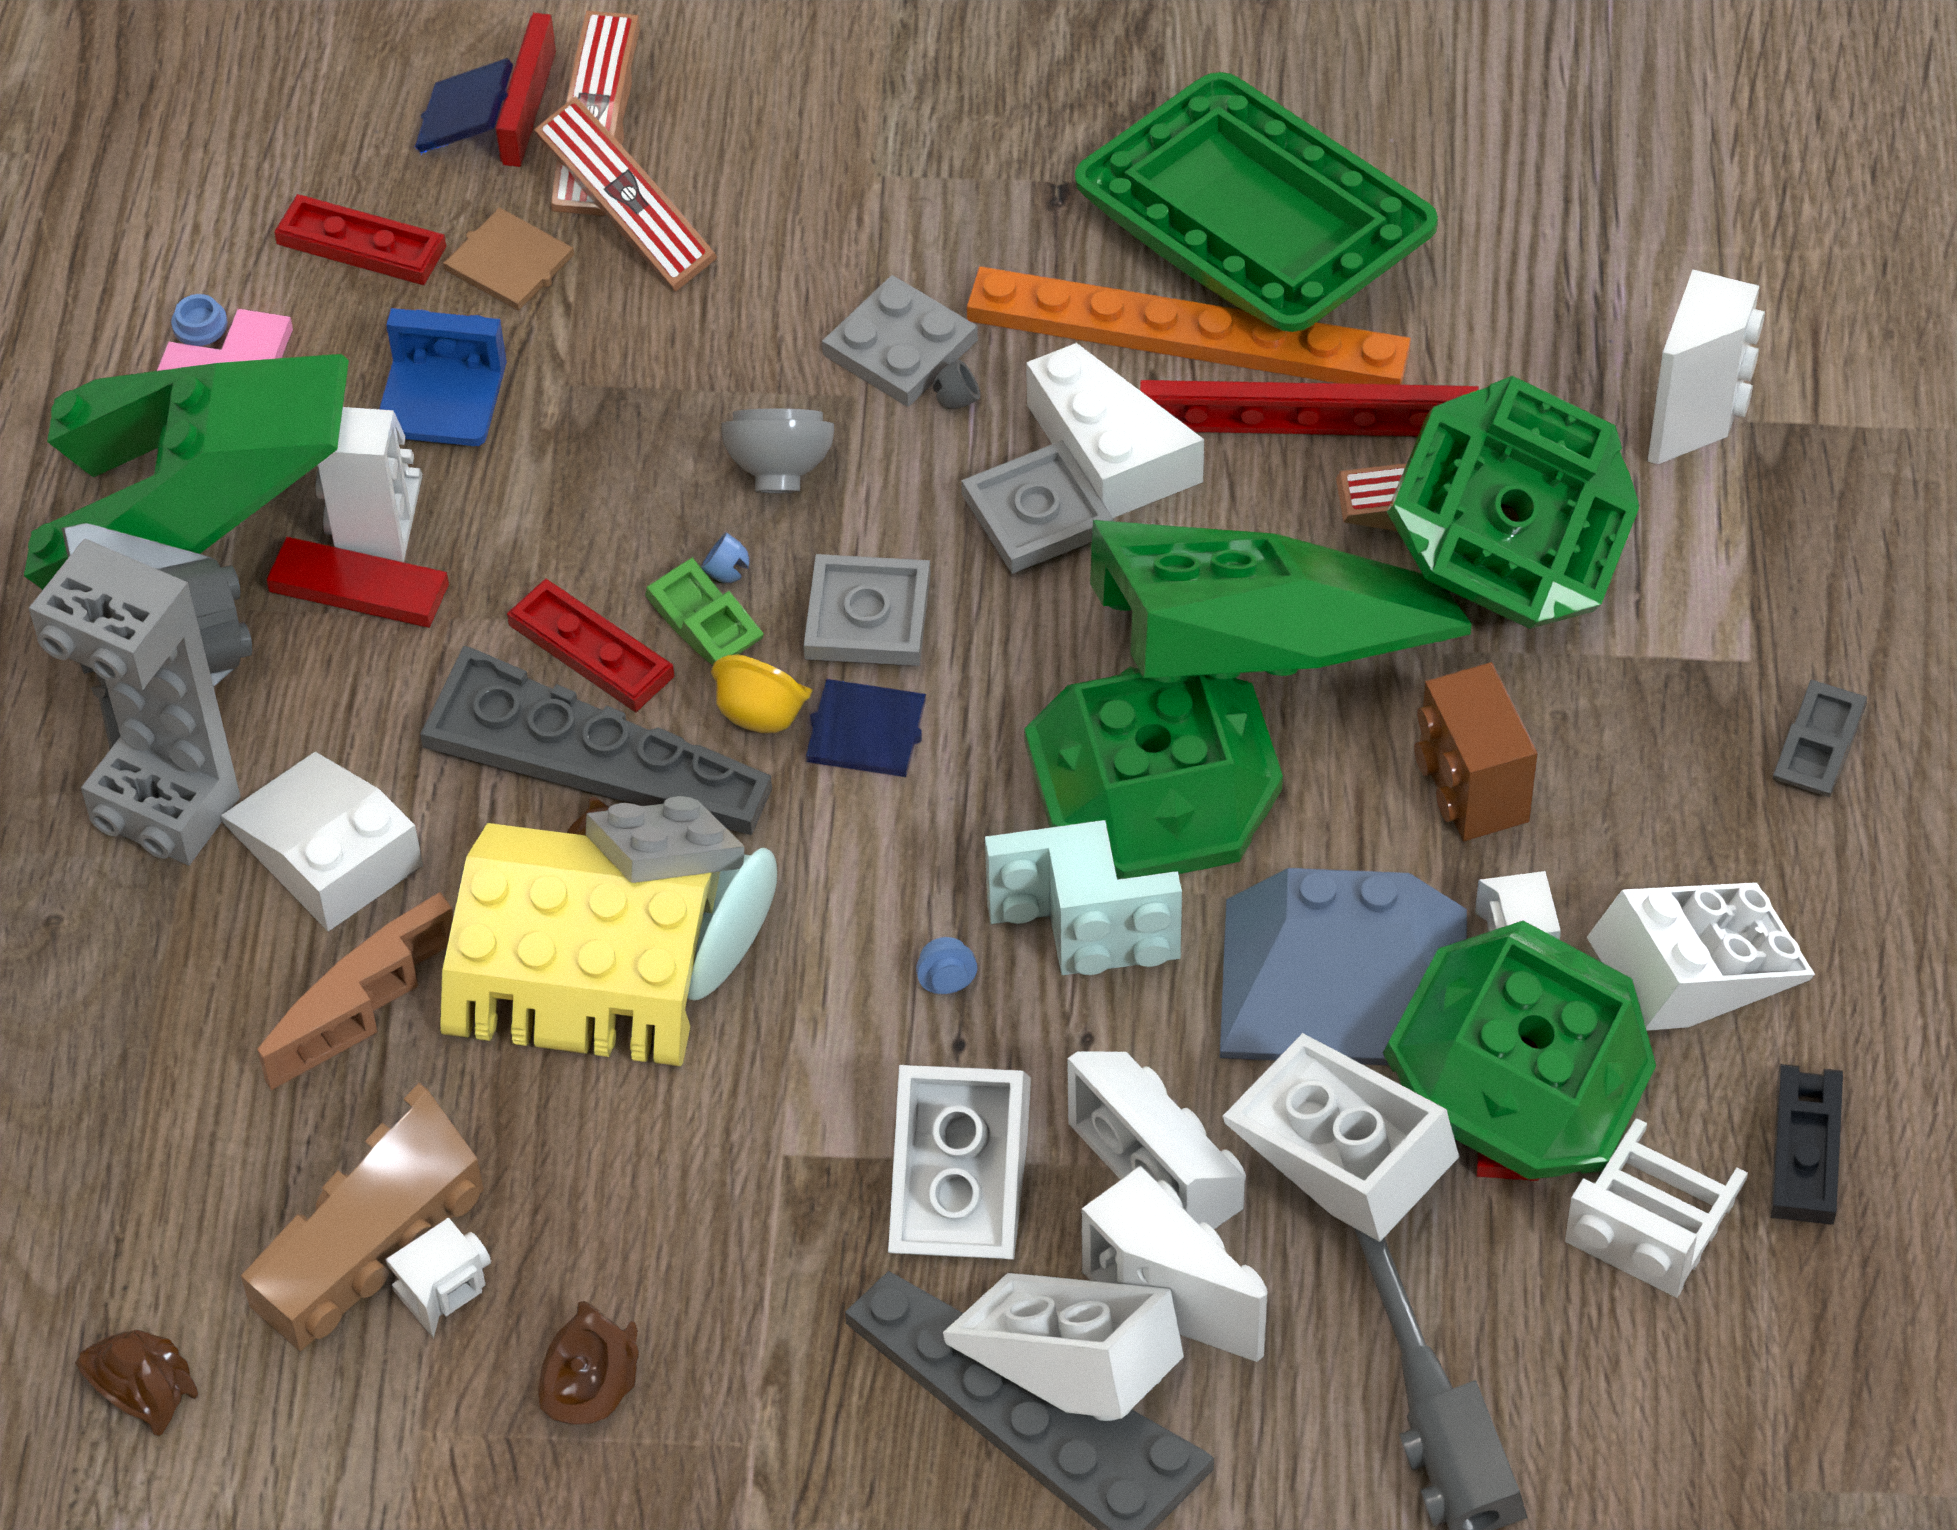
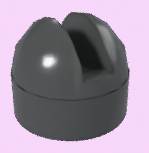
M957 360L944 367L937 373L933 382V389L937 393L936 398L946 408H963L979 400L981 397L978 384L972 372L961 360Z

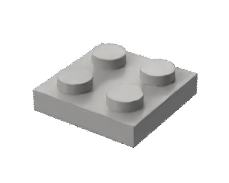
M891 275L822 340L823 355L909 407L933 384L937 373L944 367L957 361L978 341V328L974 323L894 275Z
M1063 440L961 480L964 499L1011 574L1091 543L1093 520L1114 521Z
M816 554L804 639L805 659L920 666L930 583V560Z
M670 797L664 801V804L641 807L630 803H619L610 806L608 811L587 813L586 836L631 883L740 869L744 864L745 846L698 800L690 797Z

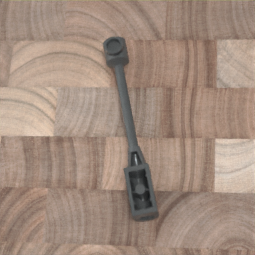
M1354 1228L1403 1354L1401 1362L1409 1408L1407 1421L1410 1430L1400 1433L1399 1436L1412 1471L1425 1466L1432 1485L1420 1491L1433 1526L1447 1523L1449 1530H1496L1528 1518L1520 1490L1477 1381L1475 1380L1453 1388L1439 1359L1431 1347L1425 1343L1385 1237L1379 1242Z

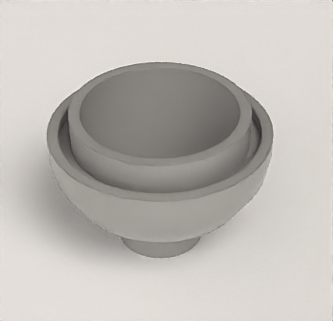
M746 409L734 411L733 421L721 423V432L724 446L732 459L743 470L755 476V492L797 493L800 492V476L812 471L824 459L832 446L834 423L823 421V412L815 410Z

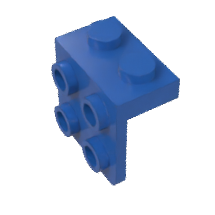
M391 308L386 326L393 362L379 410H394L405 434V439L466 446L482 445L487 439L507 363L500 319L486 318L479 315L466 316L436 313L420 309Z

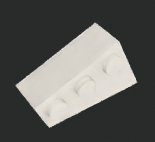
M343 407L338 449L318 464L316 495L318 499H325L323 528L325 534L332 535L334 547L404 562L423 474L420 468H409L407 465L413 464L414 454L411 449H400L399 445L405 444V434L394 410Z

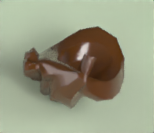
M586 1301L579 1302L577 1314L558 1331L548 1347L541 1368L538 1387L540 1409L553 1421L572 1425L592 1424L608 1417L617 1408L623 1397L635 1386L636 1363L639 1358V1349L636 1345L638 1330L635 1322L630 1321L626 1329L622 1330L613 1321L604 1317L591 1304Z
M141 1330L123 1332L103 1339L83 1350L75 1362L82 1375L101 1395L127 1414L147 1422L156 1436L162 1435L184 1394L193 1399L198 1397L197 1387L190 1377L188 1363L179 1355L178 1348L168 1338Z

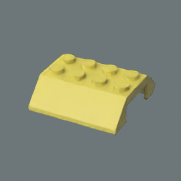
M487 823L465 861L442 969L441 1034L468 1038L471 1034L475 1017V1038L490 1041L497 1027V998L513 1000L511 1034L514 1044L524 1046L529 1044L535 1009V1047L587 1054L592 1041L593 1018L595 1017L594 1054L609 1057L616 1042V1014L633 1016L630 1042L633 1060L642 1062L648 1060L654 1025V1063L681 1067L690 1031V1023L685 1007L704 912H713L720 872L631 883L587 836Z

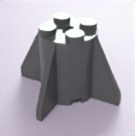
M88 523L62 528L68 558L81 541L86 538L188 582L213 687L239 666L240 658L252 655V640L248 627L244 622L239 623L234 600L240 598V584L232 565L220 567L217 560L212 557ZM80 663L84 674L95 672L92 668ZM96 673L101 685L90 688L93 694L99 698L109 748L111 749L119 739L120 733L105 679Z

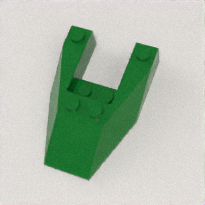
M342 354L204 364L99 378L76 389L68 390L59 397L54 398L47 442L93 478L158 448L155 472L153 476L32 530L28 542L24 577L43 590L68 559L62 528L83 523L194 553H202L337 451L349 360Z

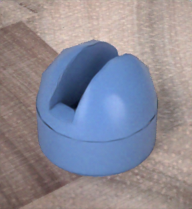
M726 532L710 550L701 568L707 575L719 582L733 583L742 578L741 574L733 566L737 564L748 569L749 555L741 542Z

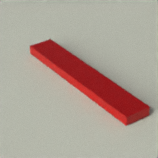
M1140 380V391L1192 431L1212 433L1418 436L1427 414L1433 407L1479 390V386Z

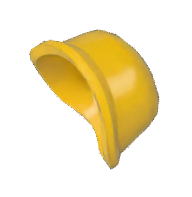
M743 655L724 656L713 664L711 675L716 681V705L721 713L735 725L757 733H777L787 729L812 693L811 688L798 684L785 672L767 663Z

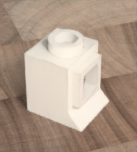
M1546 871L1478 880L1475 914L1487 921L1488 931L1524 920L1560 939L1561 930Z
M449 1218L386 1259L388 1267L399 1279L392 1284L393 1291L433 1339L439 1316L442 1314L448 1316L482 1293V1287L485 1286L482 1269L491 1264L490 1256L477 1236L472 1232L464 1236Z

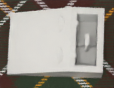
M1757 883L1622 890L1587 936L1602 963L1632 978L1646 1030L1691 1027L1807 982L1815 975L1802 955L1799 945L1790 936L1771 906L1769 898Z
M1139 1166L1082 1208V1272L1090 1281L1171 1289L1180 1335L1255 1362L1264 1357L1268 1293L1263 1280L1248 1265L1240 1267L1225 1252L1224 1244L1216 1231L1205 1222L1198 1224L1183 1209L1179 1196L1167 1182L1163 1180L1156 1182Z

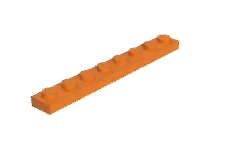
M979 266L967 304V320L970 322L1332 383L1402 385L1411 338L1319 322L1301 331H1282L1240 309Z

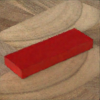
M533 13L530 16L496 125L500 161L506 166L521 167L556 54L551 14Z
M300 194L295 196L274 231L277 245L420 285L426 284L446 249L444 234Z
M288 536L266 579L269 592L427 628H430L449 585L448 575L445 571Z
M547 578L507 613L510 627L635 713L675 677L672 663Z

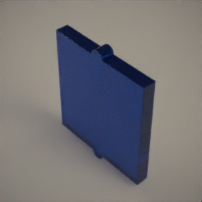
M508 58L436 82L427 110L421 115L423 122L415 148L420 153H424L493 130L502 101L508 96L506 88L513 63Z
M826 679L818 712H814L810 716L813 730L806 752V762L907 777L914 746L922 741V731L919 727L926 703V694Z

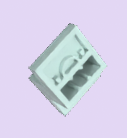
M1105 820L985 837L987 906L990 923L1010 922L1020 924L1035 918L1050 916L1061 975L1076 973L1094 975L1111 968L1133 965L1151 967L1160 965L1168 960L1180 959L1182 889L1178 871L1117 880Z

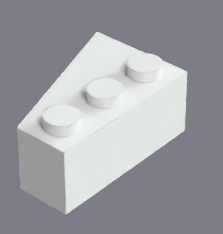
M1072 344L1026 362L1027 406L1052 444L1063 440L1113 518L1203 482L1204 439L1079 344Z

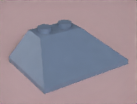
M1287 868L1226 899L1220 1058L1277 1060L1304 1033L1360 1064L1389 1065L1383 1055V1051L1438 948L1467 939V909L1414 875L1399 872Z

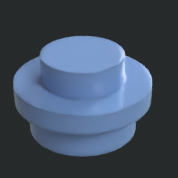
M194 294L185 297L177 304L171 324L173 333L179 341L187 345L203 346L215 342L224 334L227 328V317L225 310L215 299L204 294Z
M942 937L924 946L916 965V972L920 984L926 990L936 994H950L962 990L973 981L977 973V962L971 949L960 940L952 937Z

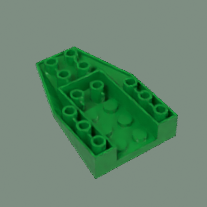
M1093 520L1090 585L1103 606H1109L1120 611L1132 610L1130 654L1144 678L1171 683L1181 680L1183 676L1209 675L1217 679H1233L1241 673L1265 671L1276 676H1288L1295 674L1298 669L1321 668L1471 635V622L1447 589L1426 580L1423 574L1275 533Z

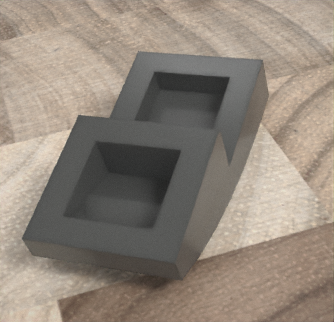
M1810 680L1795 724H1791L1773 774V780L1830 797L1867 705V696Z

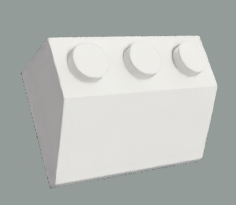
M1692 270L1662 354L1647 462L1660 464L1726 438L1735 415L1745 417L1753 385L1744 383V380L1751 381L1759 353V348L1751 347L1750 343L1757 344L1765 317V311L1756 309L1759 292L1758 285Z
M1077 1051L1068 1058V1124L1120 1180L1141 1166L1156 1182L1163 1180L1175 1190L1182 1202L1183 1209L1198 1224L1205 1222L1213 1229L1243 1210L1246 1175L1242 1165L1230 1151L1226 1149L1220 1151L1206 1137L1201 1121L1190 1109H1180L1167 1095L1162 1080L1151 1068L1147 1066L1141 1068L1127 1052Z

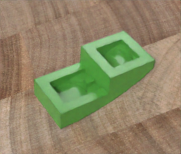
M693 557L646 588L645 597L657 612L689 646L712 665L724 656L742 653L763 639L764 633L731 592L728 591L722 595Z

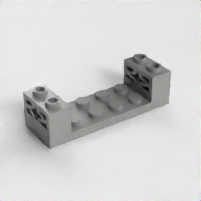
M84 538L31 604L29 611L37 635V641L48 654L60 660L69 658L88 666L105 679L120 737L81 787L89 819L97 829L109 836H118L120 834L140 843L146 851L158 858L166 859L171 857L186 865H190L221 824V815L233 808L241 796L189 585L186 581Z

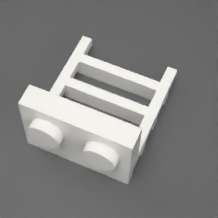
M1636 1118L1596 1183L1594 1184L1583 1178L1572 1195L1565 1242L1678 1298L1691 1270H1695L1708 1242L1712 1241L1723 1217L1733 1207L1735 1198L1745 1183L1748 1173L1736 1168L1726 1186L1639 1144V1140L1646 1131L1647 1123ZM1627 1163L1713 1207L1708 1214L1621 1171V1169Z

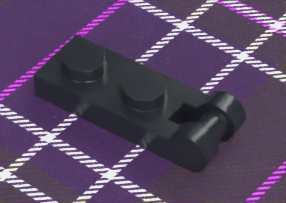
M1780 1064L1776 1093L1777 1110L1771 1218L1834 1225L1838 1195L1843 1089L1842 1070L1823 1069L1822 1074L1799 1072V1066ZM1798 1096L1818 1098L1820 1103L1799 1101Z

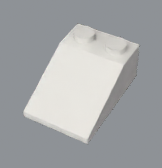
M317 752L312 753L221 815L222 823L328 932L423 866L415 825L380 789Z
M1304 1033L1293 1042L1223 1115L1227 1126L1327 1212L1379 1242L1459 1158L1447 1109Z
M899 1065L888 1253L1014 1260L1028 1139L1031 1077L1024 1071Z
M1007 1273L943 1332L945 1344L1066 1413L1093 1415L1095 1419L1101 1421H1112L1126 1416L1184 1357L1171 1289Z

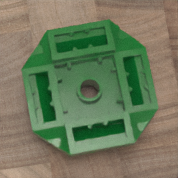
M1512 375L1492 383L1486 388L1462 395L1431 409L1424 420L1387 514L1426 580L1528 629L1594 612L1602 604L1640 505L1631 475L1620 453L1622 445L1616 425ZM1501 504L1512 507L1518 514L1519 522L1507 518L1501 509Z
M1130 666L1116 676L1067 685L1024 728V742L1049 828L1105 820L1117 880L1177 871L1178 874L1240 862L1252 842L1253 834L1266 818L1282 791L1283 774L1253 683L1237 678L1217 679L1209 675L1183 676L1177 682L1164 683L1154 681L1151 678H1144L1138 668Z
M1524 920L1438 948L1383 1051L1386 1061L1392 1072L1396 1071L1402 1086L1447 1109L1455 1140L1529 1180L1557 1177L1579 1171L1581 1174L1602 1172L1611 1159L1656 1068V1062L1632 978ZM1520 1037L1532 1040L1539 1049L1526 1045Z

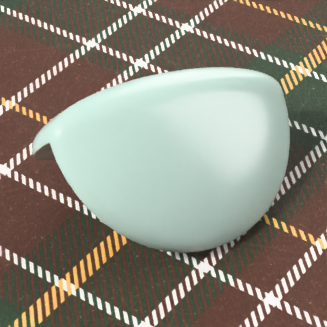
M760 848L752 855H744V864L740 869L720 871L713 912H704L688 999L700 1000L718 988L736 968L757 936L771 906L777 884L776 859L767 848Z

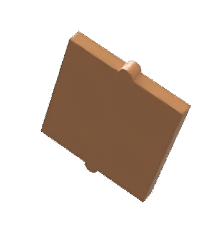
M499 207L476 231L467 232V240L443 264L445 271L519 311L543 286H551L552 277L574 256V248Z

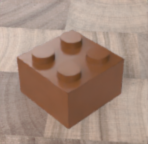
M1486 663L1425 681L1423 707L1417 709L1421 736L1420 741L1414 744V753L1423 776L1431 775L1437 787V803L1446 822H1454L1463 842L1528 823L1530 821L1538 753L1493 663Z

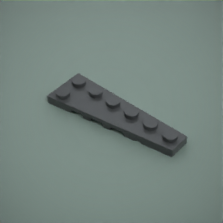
M463 646L420 734L422 746L426 749L640 806L664 804V801L670 797H690L698 800L725 828L749 835L753 834L772 791L771 775L701 745H692L682 737L659 727L651 730L627 721L625 713L607 705L601 710L578 700L576 692L558 684L553 689L529 679L527 671L467 646Z
M890 1271L884 1274L845 1311L846 1324L1097 1530H1154L1214 1470V1457L1132 1409L1122 1419L1112 1421L1097 1420L1093 1415L1066 1413L945 1344L943 1332L963 1313Z

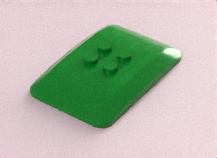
M1224 72L1207 74L1190 84L1083 159L1077 165L1074 173L1076 187L1082 195L1126 231L1211 291L1245 312L1282 331H1301L1314 325L1428 241L1436 233L1438 227V215L1436 209L1430 203L1239 77Z

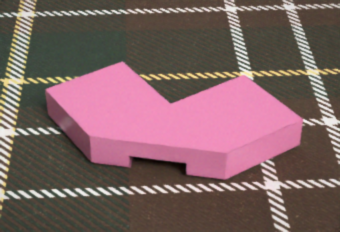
M237 309L222 350L168 342L157 371L212 363L282 358L293 330L291 318Z

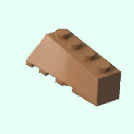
M420 1083L404 1098L411 1108L394 1127L390 1129L382 1122L365 1140L371 1149L359 1165L349 1175H343L338 1170L326 1182L317 1200L316 1211L308 1219L304 1215L297 1214L241 1275L249 1307L300 1352L314 1339H321L330 1334L339 1324L342 1315L362 1297L367 1298L374 1295L384 1285L389 1273L392 1272L387 1265L386 1259L447 1218L451 1220L454 1216L460 1217L466 1214L475 1205L480 1193L484 1191L477 1157L428 1089Z

